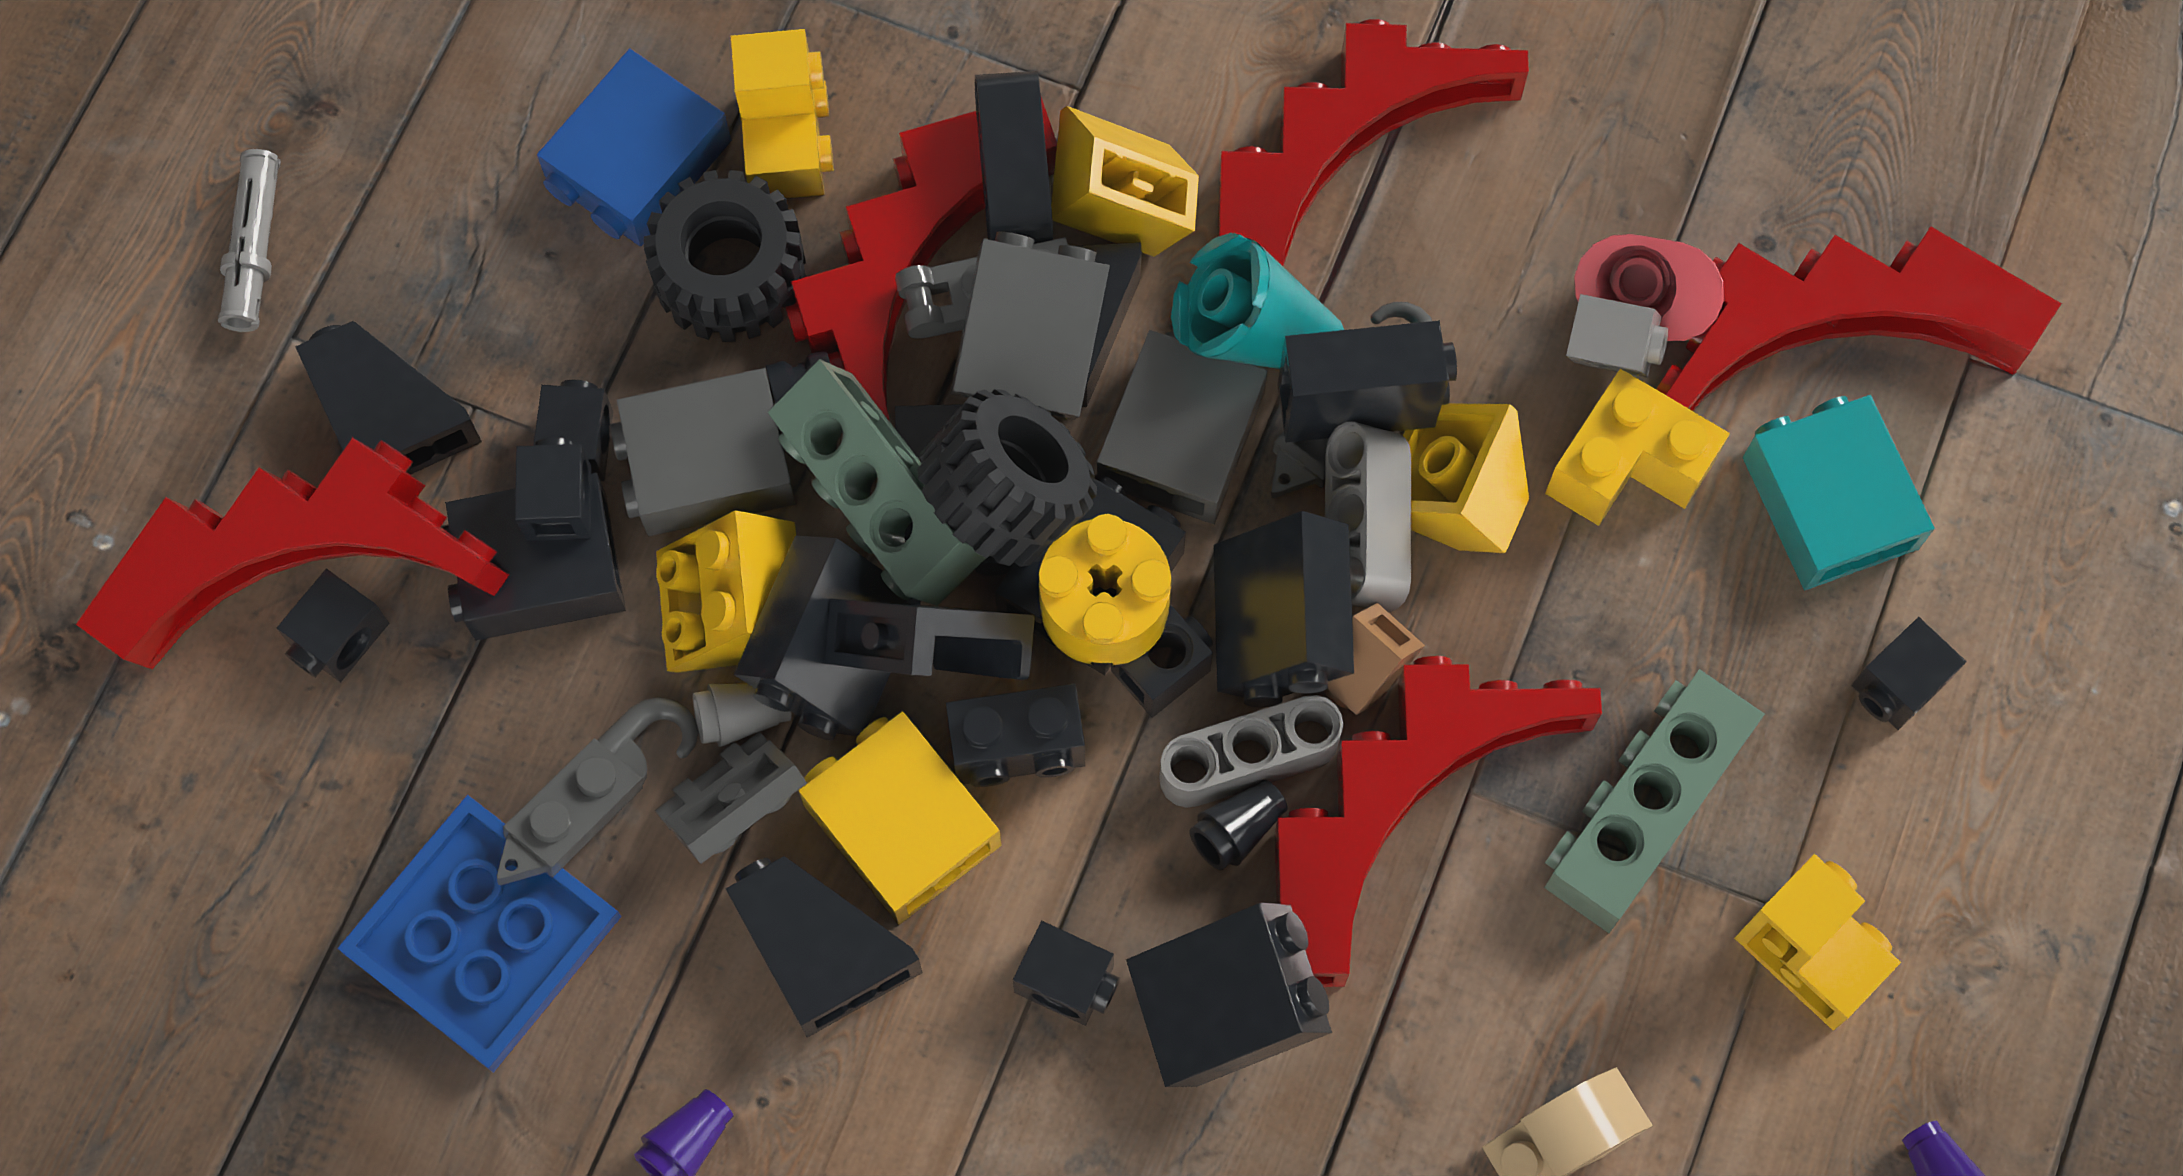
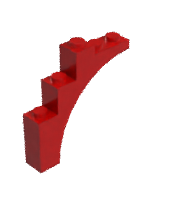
M1368 19L1360 23H1346L1341 52V88H1330L1318 82L1303 83L1297 87H1284L1281 108L1280 153H1271L1255 146L1241 147L1235 151H1221L1218 237L1235 233L1250 238L1259 243L1284 267L1296 230L1321 189L1352 157L1386 133L1425 115L1472 103L1521 100L1529 72L1528 50H1511L1509 47L1499 44L1486 45L1479 49L1451 48L1446 44L1437 42L1426 43L1419 47H1407V25L1390 24L1380 19Z
M1041 97L1048 176L1055 172L1057 140ZM976 111L900 132L902 156L893 158V164L901 191L846 206L849 229L839 233L849 265L791 281L796 304L786 306L785 308L795 341L808 340L811 353L826 350L830 364L852 373L889 422L887 410V366L896 325L907 302L906 299L901 298L898 294L895 275L899 271L911 266H927L940 247L976 213L985 208Z
M1930 226L1918 246L1907 240L1890 267L1837 235L1833 236L1822 254L1811 248L1794 275L1738 243L1726 262L1718 257H1715L1713 260L1723 279L1724 302L1718 318L1704 333L1690 338L1686 349L1694 353L1684 369L1673 364L1656 390L1694 412L1705 398L1737 373L1780 351L1824 339L1870 335L1927 341L1969 353L2014 375L2030 354L2062 303Z
M352 438L317 488L290 470H287L283 477L279 478L259 467L224 517L197 499H194L192 504L187 507L165 497L76 625L123 660L153 670L182 634L221 601L268 575L312 561L352 556L411 560L450 572L493 596L499 591L509 574L490 562L497 553L492 547L466 530L457 539L441 528L447 516L418 497L426 485L407 473L413 461L382 440L373 450Z
M1426 656L1415 659L1413 665L1403 666L1398 682L1400 740H1391V735L1386 732L1367 731L1352 735V740L1341 741L1337 755L1339 817H1328V811L1321 808H1300L1290 811L1288 818H1278L1275 829L1276 904L1291 905L1292 911L1304 924L1308 935V947L1306 949L1308 960L1314 977L1322 983L1323 987H1345L1350 974L1353 920L1363 883L1384 842L1412 807L1451 774L1495 750L1541 736L1593 731L1602 714L1601 688H1582V683L1576 680H1554L1545 683L1541 689H1518L1516 682L1493 680L1480 684L1479 689H1470L1469 664H1452V660L1444 656Z

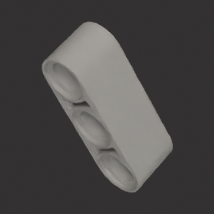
M1345 422L1333 431L1327 443L1325 518L1349 524L1352 606L1369 608L1378 603L1387 612H1392L1405 602L1411 584L1410 446L1405 437L1398 433L1356 422Z
M1317 695L1304 696L1181 735L1170 741L1163 750L1159 772L1160 788L1165 797L1175 805L1185 808L1196 807L1238 794L1252 786H1256L1263 780L1272 783L1319 768L1330 762L1336 754L1343 729L1342 714L1337 706L1327 698ZM1305 721L1318 722L1325 727L1329 737L1321 743L1310 744L1298 737L1295 727ZM1252 740L1263 745L1268 756L1259 763L1250 764L1237 758L1233 748L1242 741ZM1190 759L1200 763L1207 774L1196 783H1185L1173 775L1172 767L1181 760Z

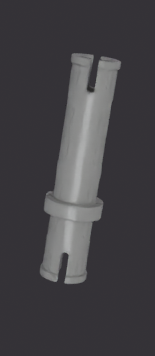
M248 149L240 155L241 165L233 212L229 252L222 256L220 265L221 274L225 276L218 323H221V326L238 332H250L258 329L263 282L268 281L271 276L272 265L267 259V250L273 218L277 175L281 160L277 159L278 156L262 149Z

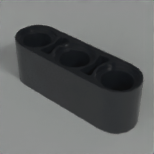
M1026 71L975 75V105L988 240L995 241L997 232H1009L1034 239L1033 244L1053 240L1052 208L1038 72Z

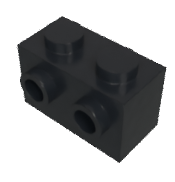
M1075 683L946 702L956 776L963 785L971 783L974 787H990L1009 781L1011 777L1036 774L1038 777H1057L1072 772L1074 768L1085 766V741Z

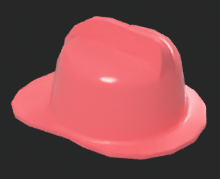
M1635 234L1611 235L1594 243L1582 256L1574 276L1575 296L1578 302L1580 294L1656 309L1662 317L1660 326L1668 328L1667 341H1686L1704 333L1718 318L1724 302L1723 279L1715 262L1701 249L1678 241Z

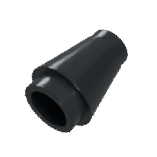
M1263 780L1256 786H1252L1200 812L1197 816L1198 823L1189 830L1191 840L1200 855L1214 868L1223 870L1229 864L1239 866L1277 822L1278 818L1288 810L1286 800L1276 786L1267 780Z

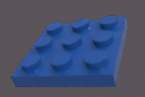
M467 795L337 949L494 1073L622 916L614 907L563 868L553 878L545 872L504 885H498L497 873L506 842L503 832L505 823ZM511 865L508 866L506 869L508 871H514L515 869H517V867Z

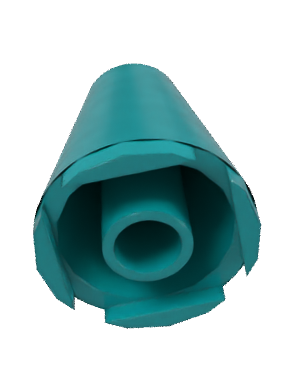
M1235 233L1216 237L1197 251L1190 261L1191 264L1197 266V269L1188 285L1179 281L1173 297L1171 320L1174 336L1179 343L1187 346L1194 354L1206 358L1280 369L1285 336L1344 330L1341 321L1259 243Z

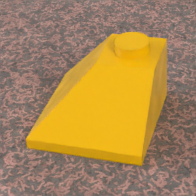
M1449 403L1442 405L1434 428L1405 430L1403 437H1405L1410 446L1411 530L1459 551L1506 553L1529 501L1517 410L1510 404Z

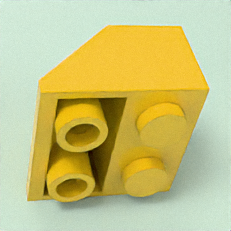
M1069 106L1060 110L1051 204L1053 221L1114 243L1141 242V252L1153 257L1195 231L1199 175L1169 144Z
M735 510L656 551V577L660 590L663 624L662 640L665 646L667 671L677 673L738 665L793 539L796 536L795 522Z

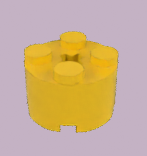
M1103 514L1098 515L1092 520L1072 526L1067 533L1050 545L1039 570L1040 609L1044 628L1048 636L1063 653L1076 661L1091 664V662L1113 663V665L1126 664L1148 652L1161 637L1169 613L1171 573L1163 550L1146 531L1134 524L1123 521L1115 515ZM1099 587L1104 590L1113 588L1116 590V596L1112 598L1108 593L1102 592L1095 597L1093 590Z

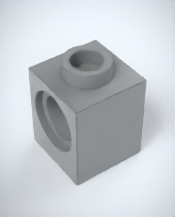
M1580 294L1566 356L1577 364L1616 372L1622 369L1631 375L1648 378L1651 363L1660 365L1663 360L1668 340V328L1660 326L1662 317L1656 309Z

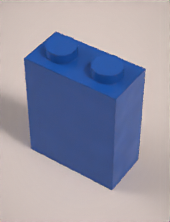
M629 48L538 152L537 157L546 178L543 184L556 199L567 206H572L577 202L592 213L590 215L592 220L606 234L615 239H620L624 235L641 247L644 244V236L650 235L647 222L651 212L662 214L659 200L667 192L675 197L680 194L681 191L678 183L689 177L695 184L703 175V172L711 166L732 140L724 112Z

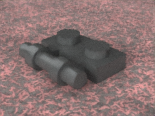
M761 732L756 733L740 746L735 742L719 753L721 761L693 782L687 777L672 789L675 795L655 810L668 829L674 832L676 837L700 864L712 855L727 850L736 842L741 833L766 814L773 813L782 808L789 801L792 794L807 784L795 764L770 740L767 741Z

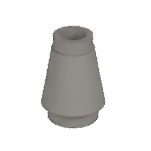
M708 684L707 691L693 693L694 714L702 744L717 741L719 747L725 746L774 727L779 723L791 721V711H778L760 703L753 697L756 689L749 684Z

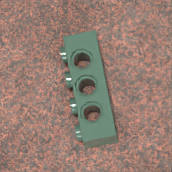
M819 359L767 412L782 431V434L778 437L782 447L800 463L807 464L816 476L812 481L816 492L834 508H840L850 521L846 526L849 536L860 548L877 557L885 568L881 572L883 581L897 596L906 601L914 598L938 606L986 559L974 552L973 547L966 542H960L952 535L955 531L947 523L942 524L936 517L933 505L928 503L923 495L922 489L925 485L918 479L917 468L921 465L920 461L852 373ZM843 433L842 442L836 450L837 441ZM878 477L876 489L870 496L871 485ZM913 522V530L911 536L905 542L904 537L906 529L910 525V523Z
M1700 669L1687 687L1675 680L1654 710L1655 713L1664 718L1651 737L1642 730L1636 734L1618 760L1619 763L1628 768L1615 787L1605 780L1601 783L1582 810V813L1591 818V821L1578 838L1567 831L1545 862L1555 871L1544 888L1607 933L1612 931L1765 715V713ZM1684 735L1691 738L1699 748L1700 757L1688 759L1678 755L1671 746L1670 737ZM1649 785L1657 789L1663 797L1664 808L1652 810L1643 807L1635 798L1634 787ZM1610 835L1620 839L1627 848L1628 859L1623 861L1607 859L1598 849L1597 838Z

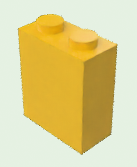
M903 711L890 721L886 717H882L868 725L856 738L858 745L839 760L831 756L818 763L805 776L804 779L807 784L798 790L806 810L898 925L902 924L1002 846L998 827Z

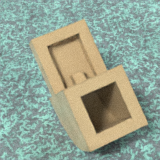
M1616 1067L1581 1083L1522 1118L1520 1123L1482 1148L1499 1176H1569L1580 1168L1608 1155L1653 1125Z

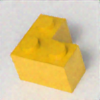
M805 29L732 35L734 88L742 120L747 183H750L757 176L768 182L770 193L778 189L785 198L824 195L823 172H833L834 164L830 135H819L818 118L829 117L826 80H824L821 52H809Z
M1619 369L1556 465L1545 494L1598 526L1630 477L1685 509L1715 463L1730 433L1626 371Z
M1814 854L1734 939L1834 1031L1861 1006L1901 962L1890 953L1892 951L1891 943L1877 928L1866 922L1859 924L1851 917L1865 900L1856 892L1857 884L1850 874L1832 861L1824 863Z

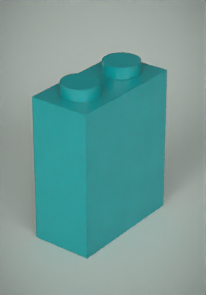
M1871 394L1850 402L1847 396L1830 399L1817 406L1812 411L1813 415L1794 422L1791 421L1789 416L1773 419L1756 429L1755 436L1743 456L1746 467L1804 591L1919 550L1935 529Z

